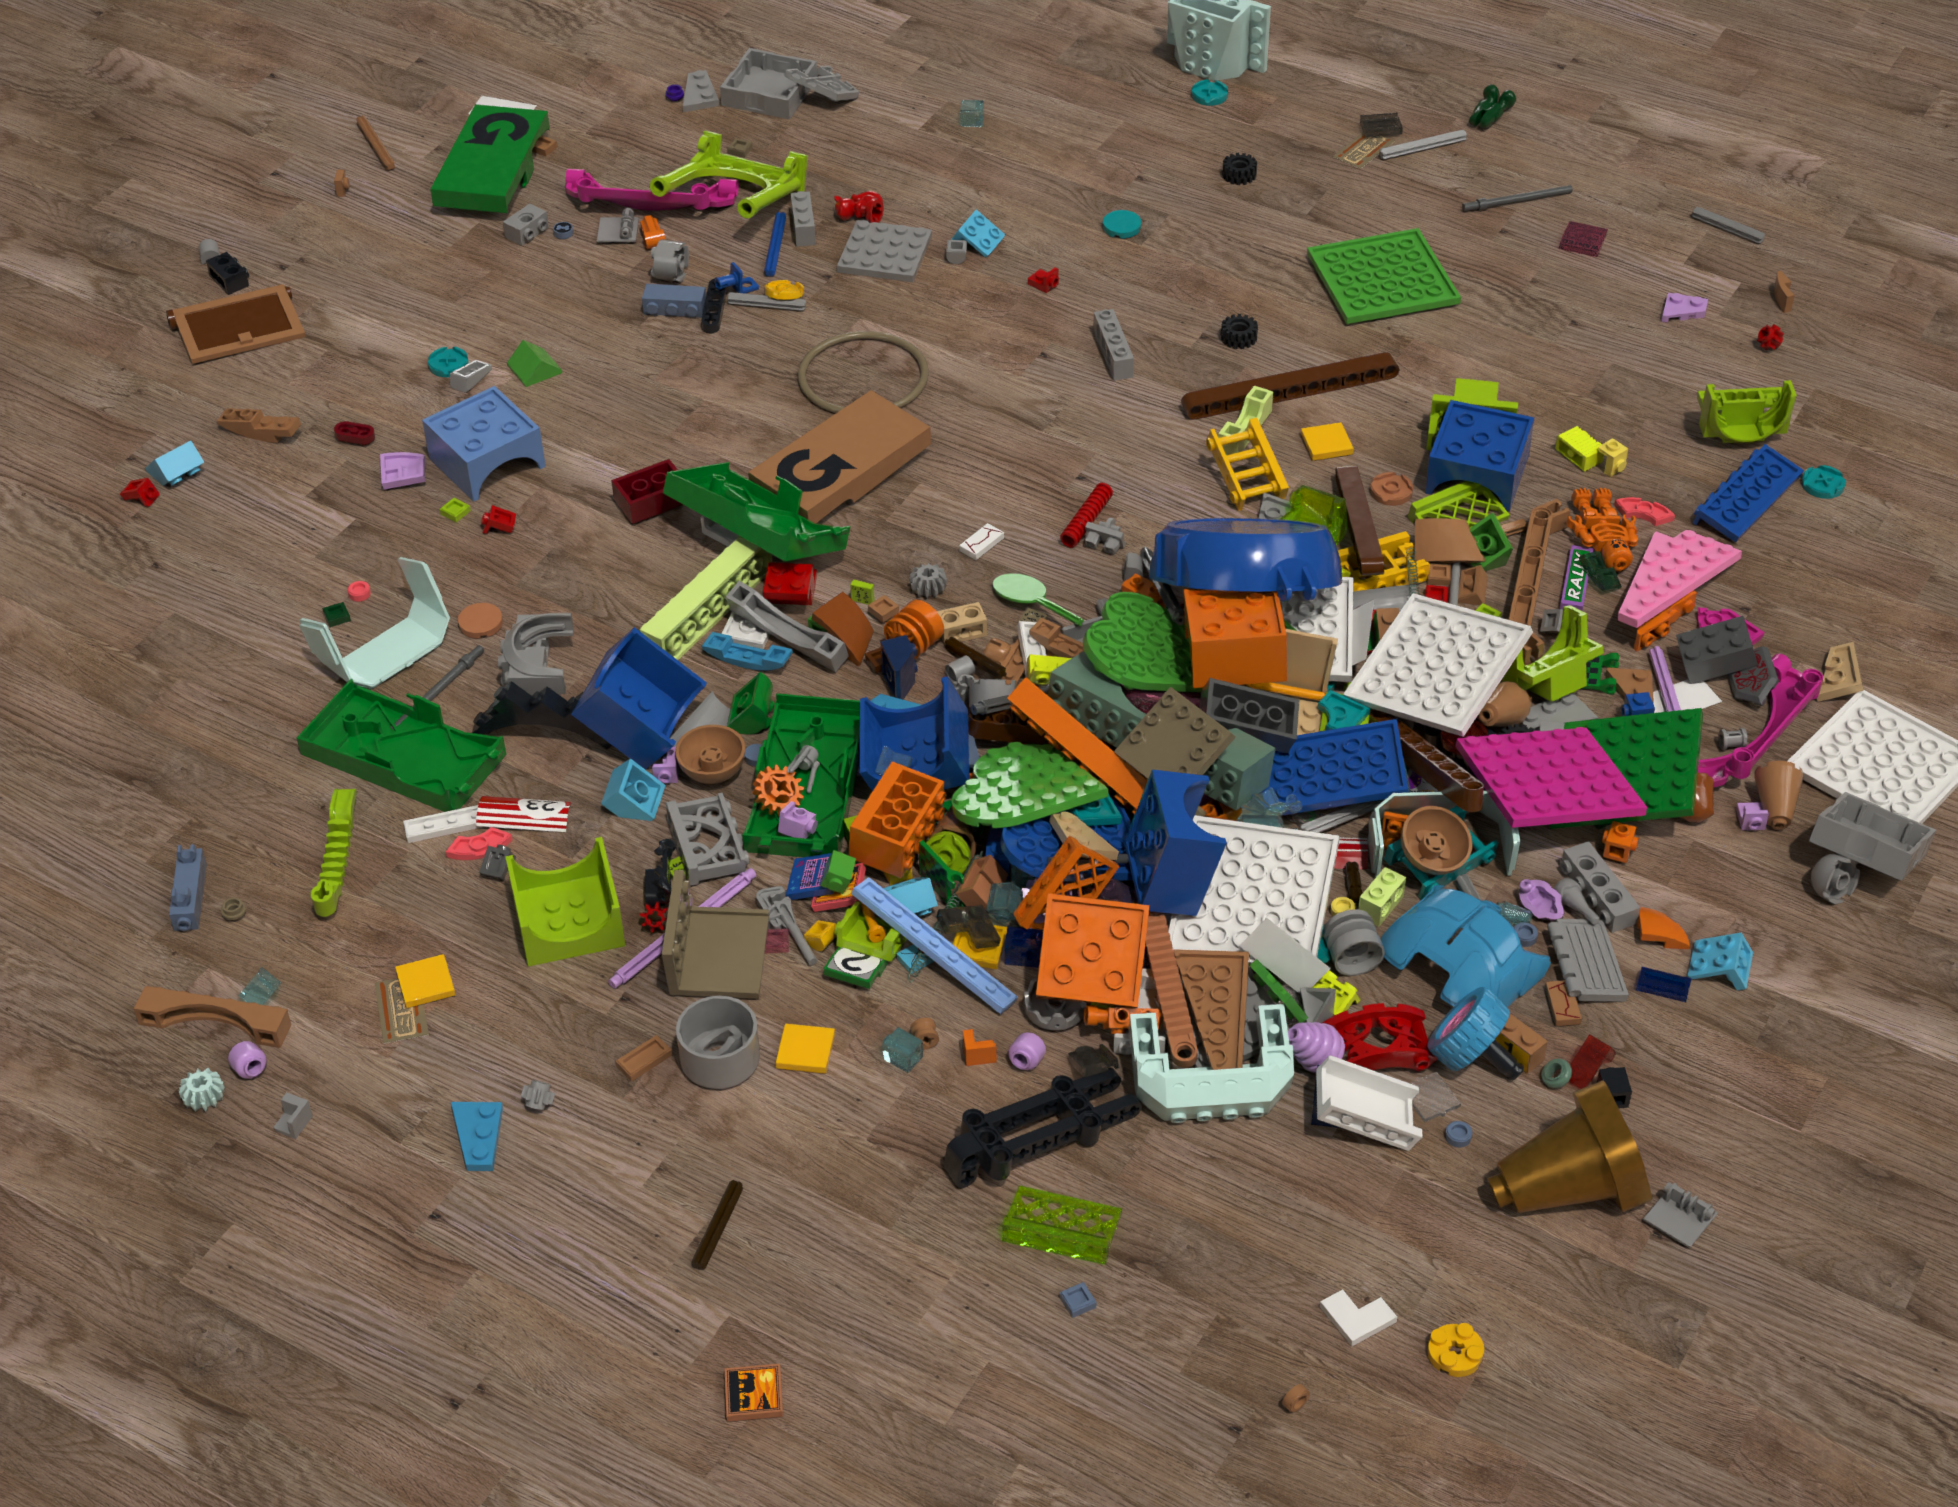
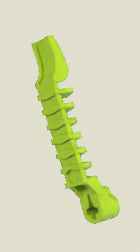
M334 789L329 808L330 820L327 822L329 833L326 834L328 844H325L326 854H323L322 873L319 874L320 881L317 882V886L311 890L314 910L317 915L322 917L330 916L336 911L338 897L342 896L341 888L344 886L343 877L346 875L345 867H347V857H349L348 849L351 847L350 838L353 835L356 789Z

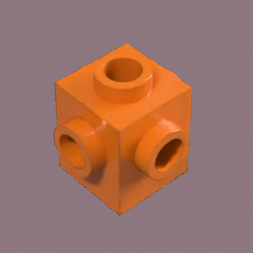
M1613 821L1610 830L1605 829L1602 839V843L1605 844L1603 857L1627 863L1630 852H1635L1639 838L1635 837L1637 827Z

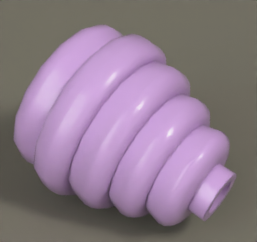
M1300 1022L1288 1030L1289 1045H1293L1294 1058L1305 1070L1316 1073L1317 1065H1321L1328 1056L1343 1058L1345 1051L1344 1039L1333 1026L1319 1022Z

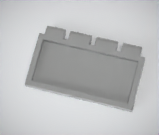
M1556 919L1555 922L1549 923L1547 929L1553 941L1552 944L1559 960L1569 995L1571 997H1578L1579 1001L1626 1002L1629 994L1604 921L1599 920L1597 924L1593 925L1587 919Z

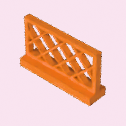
M1069 835L1013 914L1020 926L1026 929L1030 927L1043 934L1044 922L1036 923L1034 920L1038 915L1046 913L1048 893L1065 895L1066 891L1077 888L1078 897L1097 899L1120 866L1118 863L1080 844L1077 839ZM1083 853L1089 856L1090 863L1077 866V861ZM1109 866L1106 873L1096 875L1095 867ZM1091 869L1092 877L1080 881L1079 872ZM1075 874L1076 882L1063 886L1065 877ZM1094 883L1092 892L1082 895L1081 887Z

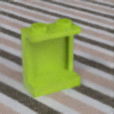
M855 901L853 906L846 910L842 921L837 922L834 934L837 936L838 947L890 962L897 955L907 938L883 919L875 917L878 925L884 928L886 937L881 942L874 943L870 941L868 937L869 927L864 914L861 913V902Z

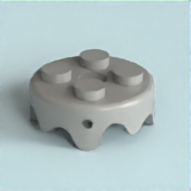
M1033 978L1030 981L1028 990L1024 991V1008L1028 1018L1035 1025L1048 1030H1064L1073 1027L1082 1020L1087 1003L1036 999L1038 978ZM1060 1002L1062 1005L1054 1007L1050 1003Z

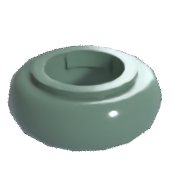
M1553 1059L1543 1067L1541 1073L1542 1081L1547 1087L1553 1089L1561 1088L1569 1082L1572 1076V1068L1564 1059ZM1561 1069L1560 1074L1557 1077L1552 1078L1553 1073L1556 1070Z

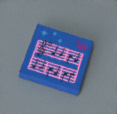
M831 853L796 858L786 896H789L791 900L833 894L834 891L820 886L825 864Z

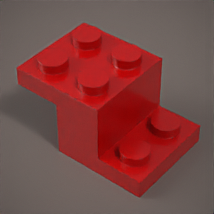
M769 562L763 597L768 599V602L771 604L812 605L817 580V569H813V564Z

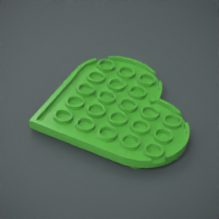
M1118 592L1111 595L1102 609L1103 620L1093 623L1083 637L1084 652L1093 663L1094 669L1130 690L1135 688L1150 691H1167L1172 687L1174 690L1181 692H1201L1203 688H1193L1189 638L1185 637V625L1176 624L1172 620L1166 606L1163 609L1161 605L1152 602L1154 599L1134 592Z
M1011 742L1008 746L987 750V753L976 761L973 768L974 779H968L952 796V810L955 817L966 824L979 827L981 823L986 826L992 825V828H1003L1023 824L1109 796L1108 788L1086 770L1081 769L1073 760L1071 761L1051 744L1039 745Z

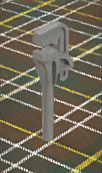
M777 886L759 890L756 894V901L760 909L769 910L768 929L771 928L775 933L781 931V926L788 929L808 964H816L818 960L797 926L791 907V899L789 896L786 897L784 888Z

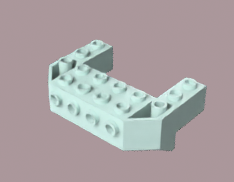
M1284 1004L1258 1006L1256 1023L1260 1054L1257 1064H1244L1243 1068L1211 1070V1067L1169 1070L1168 1053L1160 1054L1156 1013L1130 1014L1128 1026L1136 1098L1164 1121L1171 1120L1172 1123H1182L1187 1119L1209 1121L1213 1117H1223V1119L1230 1120L1242 1115L1258 1118L1268 1114L1290 1089L1294 1076L1293 1045H1289Z

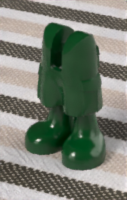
M1490 84L1486 86L1483 90L1484 100H1481L1475 106L1469 118V123L1473 126H1477L1480 123V128L1488 129L1493 122L1502 117L1503 111L1514 106L1516 103L1515 93L1511 90H1505L1500 96L1499 90L1495 85Z

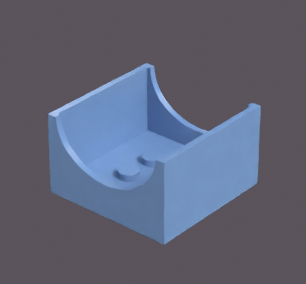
M495 386L422 420L429 459L473 502L479 499V491L486 477L506 461L519 457H528L537 463L539 469L546 467L540 427Z

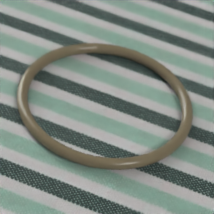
M875 331L849 332L822 341L805 355L798 370V382L805 396L815 405L832 413H837L845 407L829 403L818 397L808 386L806 371L816 355L838 343L859 339L881 340L906 349L916 358L920 366V379L909 394L893 402L899 408L906 406L919 396L925 388L929 376L927 361L917 347L898 336Z

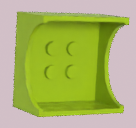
M602 837L595 838L592 850L582 860L557 870L536 871L527 869L519 865L514 860L513 855L505 856L528 967L625 947L620 906Z

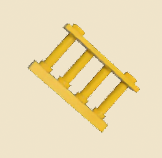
M1258 418L1249 419L1245 431L1218 438L1215 429H1210L1206 439L1207 449L1212 452L1230 492V500L1236 505L1238 511L1243 509L1246 498L1271 492L1278 498H1286L1289 486ZM1243 440L1250 441L1253 449L1226 455L1222 447L1223 445ZM1252 457L1258 458L1261 466L1236 473L1233 472L1230 463ZM1262 474L1269 481V484L1243 491L1238 483L1239 480Z

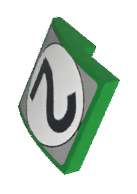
M839 947L825 965L824 975L870 989L876 977H881L889 961Z

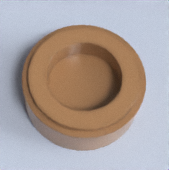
M1298 1384L1289 1390L1282 1404L1289 1412H1296L1308 1401L1310 1392L1302 1384Z

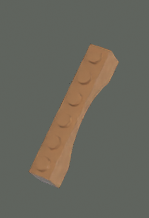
M145 986L133 1008L139 1025L165 1028L173 1024L193 1020L219 1021L243 1030L256 1044L281 1048L291 1027L288 1010L279 1006L260 1005L255 1002L248 1003L230 998L224 999L210 995L188 993L186 991L169 990L162 987Z

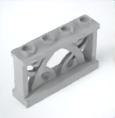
M717 793V796L682 803H676V800L666 802L667 820L679 856L681 857L687 880L690 881V886L699 884L700 880L746 871V865L749 864L748 853L746 850H742V836L740 833H736V819L730 816L729 800L725 801L723 793ZM712 811H718L719 815L717 817L711 816ZM708 812L706 818L701 817L703 813ZM693 826H696V828H695L694 831H687V830H686L687 828H692V829H693ZM701 827L721 836L712 849L699 842H689L700 834ZM695 850H702L699 854L694 853ZM732 854L734 856V859L728 860V857H726L725 855ZM719 857L721 860H725V861L720 862V861L717 860L716 858Z

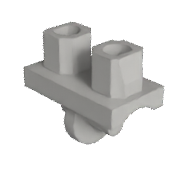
M1110 517L1107 522L1100 521L1099 525L1087 522L1085 526L1087 532L1085 544L1087 547L1095 549L1100 541L1105 543L1103 549L1108 554L1115 555L1119 548L1124 549L1126 545L1124 533L1120 532L1121 527L1115 526L1114 518Z

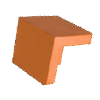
M973 1029L963 1030V1049L966 1066L997 1063V1048L993 1040L975 1042Z

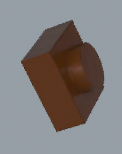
M881 647L865 653V660L875 673L882 671Z

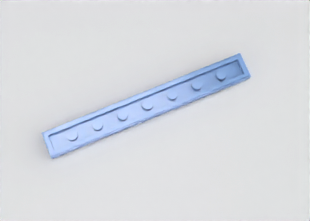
M868 877L853 888L851 893L998 1013L1002 1014L1016 1002L1018 996L871 878Z

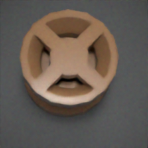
M924 1017L915 1020L911 1024L910 1029L917 1048L925 1050L938 1044L939 1035L935 1031L936 1025L933 1019Z

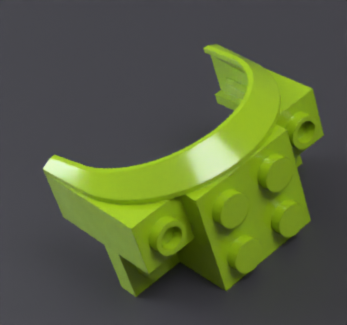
M1456 378L1454 396L1433 394L1427 450L1431 451L1450 400L1516 414L1518 402L1497 400L1499 382Z
M1791 380L1783 381L1782 387L1714 390V384H1707L1705 391H1698L1697 400L1701 408L1699 426L1703 438L1719 437L1723 443L1765 441V438L1773 434L1787 433L1797 396ZM1764 408H1770L1768 411L1763 413Z
M1571 605L1564 606L1560 631L1551 648L1540 659L1526 666L1523 661L1522 648L1502 678L1503 682H1515L1522 690L1526 691L1528 689L1551 702L1587 686L1586 663L1604 654L1603 645L1588 638L1587 613Z

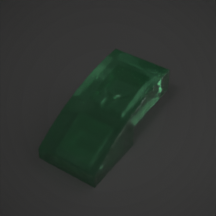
M1600 551L1586 553L1578 557L1589 578L1603 592L1622 587L1614 567L1606 568Z

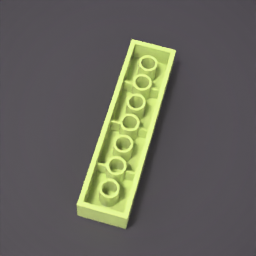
M738 536L702 572H699L689 584L685 585L683 590L671 598L669 603L657 611L655 616L641 627L640 632L675 659L679 660L730 611L726 596L738 581L754 588L766 577L768 564L772 562V554Z

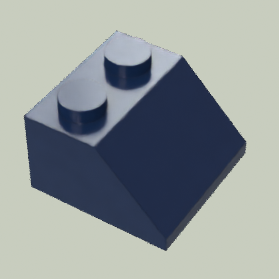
M907 635L880 642L882 675L893 697L904 700L914 685L915 673L918 672L917 664L914 660V656H917L915 644L910 643Z

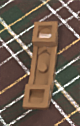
M1040 618L1029 630V634L1037 642L1059 657L1073 658L1084 651L1082 642L1060 633L1061 626L1046 619Z

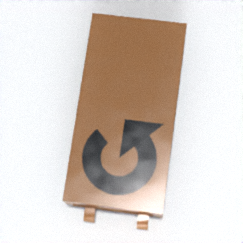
M871 390L748 472L749 480L776 495L780 481L775 479L776 476L788 480L803 491L798 514L813 523H817L848 499H851L853 503L931 445L930 426Z

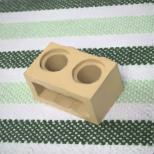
M979 602L937 611L944 624V633L941 637L944 645H946L945 640L950 637H954L962 642L987 636V618Z

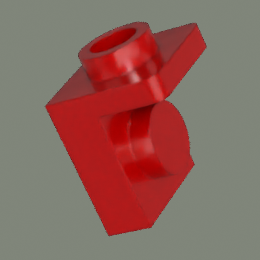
M1054 267L1049 272L1039 269L1028 277V285L1048 293L1059 284V269Z
M142 478L130 481L120 495L124 500L140 499L145 507H149L160 493L149 478Z
M492 505L489 512H484L481 524L484 525L482 533L487 534L490 526L511 533L514 528L516 513Z

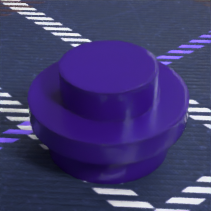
M670 85L667 87L665 94L671 101H678L683 98L684 91L680 85Z

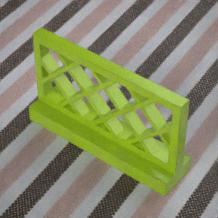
M1464 481L1411 503L1408 518L1412 523L1415 522V519L1426 517L1459 519L1455 518L1457 512L1469 515L1466 521L1471 528L1477 524L1470 521L1471 516L1484 519L1489 515V509L1499 512L1500 515L1496 516L1499 523L1509 519L1510 514L1488 488L1475 482ZM1484 494L1488 502L1477 500L1476 497ZM1462 502L1471 504V508L1458 507V504ZM1474 505L1486 508L1485 513L1474 511ZM1446 509L1454 513L1453 517L1440 514V512Z

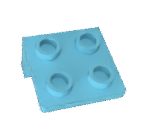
M975 210L951 240H966L984 257H988L1004 238L1005 234L978 210Z
M1742 932L1696 940L1688 977L1690 979H1698L1726 974L1736 990L1746 989L1753 951Z

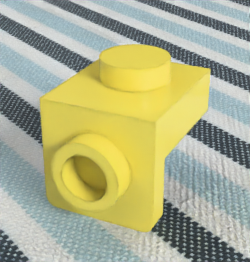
M1610 439L1599 446L1598 451L1607 456L1604 473L1612 477L1616 473L1622 472L1627 465L1628 448L1615 439Z

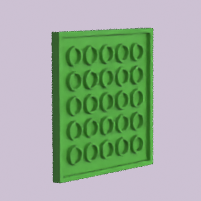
M1419 228L1307 247V255L1346 324L1461 303L1460 294Z

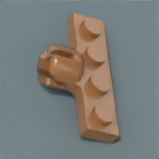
M1019 637L1013 645H1009L998 638H991L989 641L991 643H988L984 650L985 656L1004 666L1007 675L1003 676L1002 679H1006V684H1011V680H1016L1017 687L1025 673Z

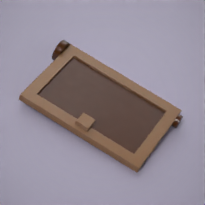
M284 284L166 311L170 329L175 330L178 327L192 364L306 337L290 300L292 298L290 287H285Z

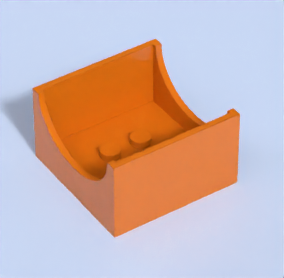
M1184 589L1185 637L1189 638L1193 688H1203L1209 678L1237 685L1287 681V634L1278 591L1254 592Z
M1048 893L1036 999L1066 1000L1120 1008H1138L1150 905Z

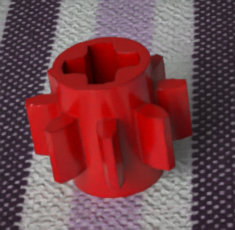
M1775 324L1772 327L1766 325L1761 328L1757 342L1761 343L1760 347L1765 350L1769 348L1775 350V348H1778L1783 342L1784 333L1780 331L1781 328Z
M659 901L652 908L647 903L645 905L648 910L647 913H640L641 917H645L642 927L648 924L651 926L650 930L652 933L655 927L658 926L661 930H664L662 922H667L665 912H667L668 907L661 909ZM654 911H658V916L662 917L656 923H653L652 918L648 917V914L651 915Z

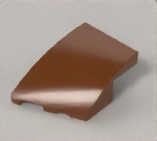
M842 591L812 613V620L825 628L829 634L844 642L849 655L847 659L859 667L874 630L860 607Z

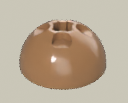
M703 725L685 733L679 739L675 753L680 768L688 777L703 784H718L730 779L742 766L745 757V742L738 732L723 725Z
M1425 806L1413 811L1405 820L1401 831V846L1406 858L1415 868L1427 874L1444 875L1459 869L1468 860L1472 851V837L1464 821L1452 811L1438 806Z

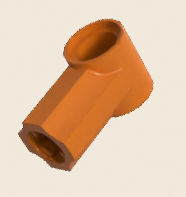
M651 215L644 216V219L640 221L646 249H652V247L657 246L659 240H665L663 229H660L656 218H653Z

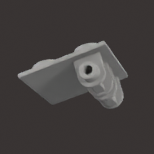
M631 208L624 209L622 217H600L597 242H636L639 217H634V212Z
M1668 1182L1663 1190L1665 1192L1664 1195L1643 1220L1688 1248H1691L1718 1215V1212L1712 1208V1204H1707L1698 1199L1697 1195L1691 1197L1692 1193L1690 1191L1685 1193V1190L1678 1187V1184Z

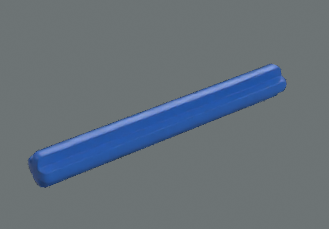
M777 212L775 215L764 268L767 277L769 275L774 276L776 272L786 222V214L784 212Z

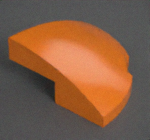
M1640 907L1637 928H1640L1641 941L1664 942V948L1690 949L1689 939L1678 923L1659 911Z

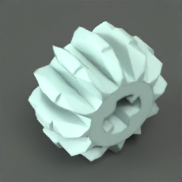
M197 1068L196 1073L188 1072L187 1078L181 1079L179 1094L187 1108L192 1107L195 1112L200 1108L206 1111L207 1107H216L217 1101L223 1100L225 1087L217 1072H212L209 1068L201 1072Z

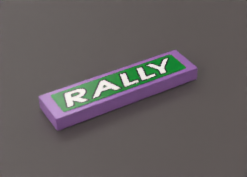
M1571 546L1560 609L1571 605L1583 611L1594 548Z

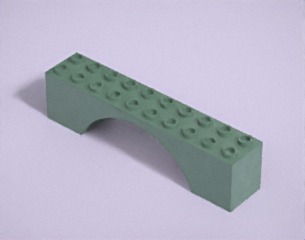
M1084 651L1051 671L1048 696L1097 738L1116 748L1146 715L1126 698L1120 683L1094 669L1093 663ZM1238 728L1229 729V731L1235 736V739L1203 774L1209 776L1210 780L1204 794L1234 810H1238L1269 787L1276 748Z

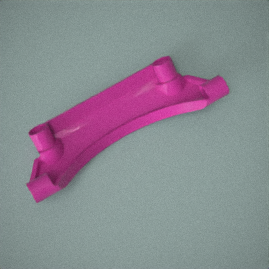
M568 168L566 171L565 188L567 194L579 198L583 202L599 199L633 209L654 211L691 206L695 209L703 210L709 206L723 207L733 205L738 196L739 183L735 179H720L719 182L709 188L705 184L698 183L692 186L691 193L669 192L659 197L650 190L605 188L597 183L590 173H586V170Z
M1783 654L1774 655L1772 661L1779 682L1768 693L1771 717L1766 728L1746 747L1736 748L1733 753L1725 756L1699 760L1698 773H1707L1713 778L1714 788L1724 785L1728 781L1729 775L1738 779L1749 777L1752 767L1805 706L1819 696L1823 681V675L1820 671L1807 669L1801 673L1791 667V661L1787 656Z

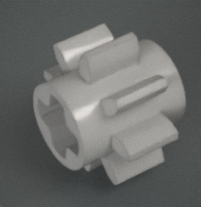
M968 674L959 676L958 682L953 681V686L964 703H969L970 679H974V684H979V679L975 680L973 676Z
M532 1080L531 1085H524L521 1097L526 1099L525 1105L539 1110H544L545 1104L552 1105L555 1093L549 1090L551 1084Z

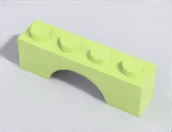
M1253 386L1245 397L1241 414L1236 423L1227 421L1218 433V438L1245 431L1249 419L1258 418L1260 425H1262L1272 412L1273 391ZM1243 440L1223 445L1222 447L1225 454L1230 455L1243 451L1250 441Z

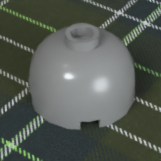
M1838 853L1822 857L1813 866L1811 874V885L1817 895L1834 904L1845 901L1839 898L1846 894L1851 895L1858 884L1860 870L1856 868L1858 863Z

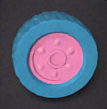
M1479 987L1461 999L1441 1020L1428 1041L1429 1051L1452 1071L1463 1069L1480 1055L1486 1058L1502 1074L1508 1076L1507 1078L1511 1081L1515 1080L1524 1070L1523 1064H1519L1517 1059L1495 1040L1504 1028L1510 1011L1496 995L1485 987Z

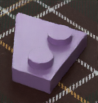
M1668 293L1662 322H1668L1669 318L1679 317V320L1705 318L1708 299L1681 295L1679 293Z

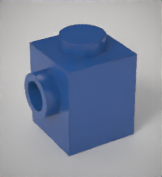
M1649 692L1626 694L1624 704L1621 705L1622 716L1649 714L1655 711Z

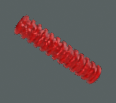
M1098 483L1087 500H1085L1084 504H1082L1081 508L1061 533L1060 540L1065 546L1070 548L1077 546L1086 533L1085 526L1087 522L1093 523L1113 496V490L1108 484Z

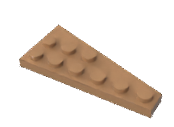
M1173 949L1178 970L1211 1070L1243 1068L1249 952Z

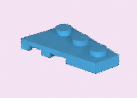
M451 1102L467 1171H493L503 1114L502 1102Z

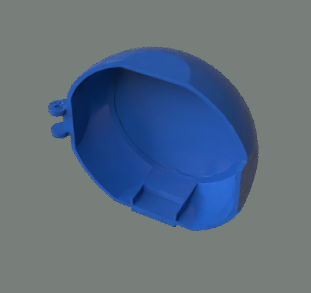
M1200 518L1169 522L1163 531L1156 534L1149 578L1166 584L1195 589L1254 592L1278 591V597L1282 602L1291 599L1292 591H1303V597L1308 601L1315 599L1316 589L1341 585L1342 568L1336 544L1328 528L1324 525L1279 519Z

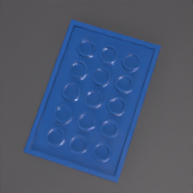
M1397 719L1297 735V740L1288 753L1275 751L1269 787L1262 791L1265 815L1274 813L1276 817L1387 799L1392 793H1409Z

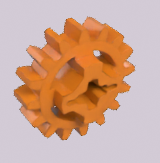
M775 765L773 769L767 766L763 772H759L752 784L755 786L752 794L758 795L755 802L763 804L761 810L768 808L770 815L777 811L778 816H780V812L791 801L795 802V807L800 805L804 798L801 794L804 787L798 785L801 782V778H794L795 771L788 773L786 766L779 770V766Z

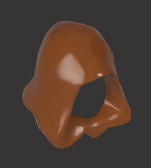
M1698 773L1694 816L1679 818L1686 819L1691 823H1700L1714 815V779L1707 773Z

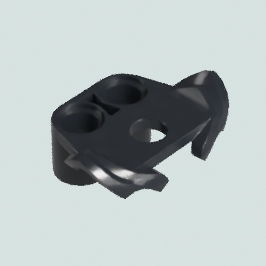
M663 839L658 842L660 846L654 850L656 855H662V868L657 866L655 869H645V902L651 908L655 907L657 901H659L660 908H669L671 895L670 859L676 848V843L671 839Z

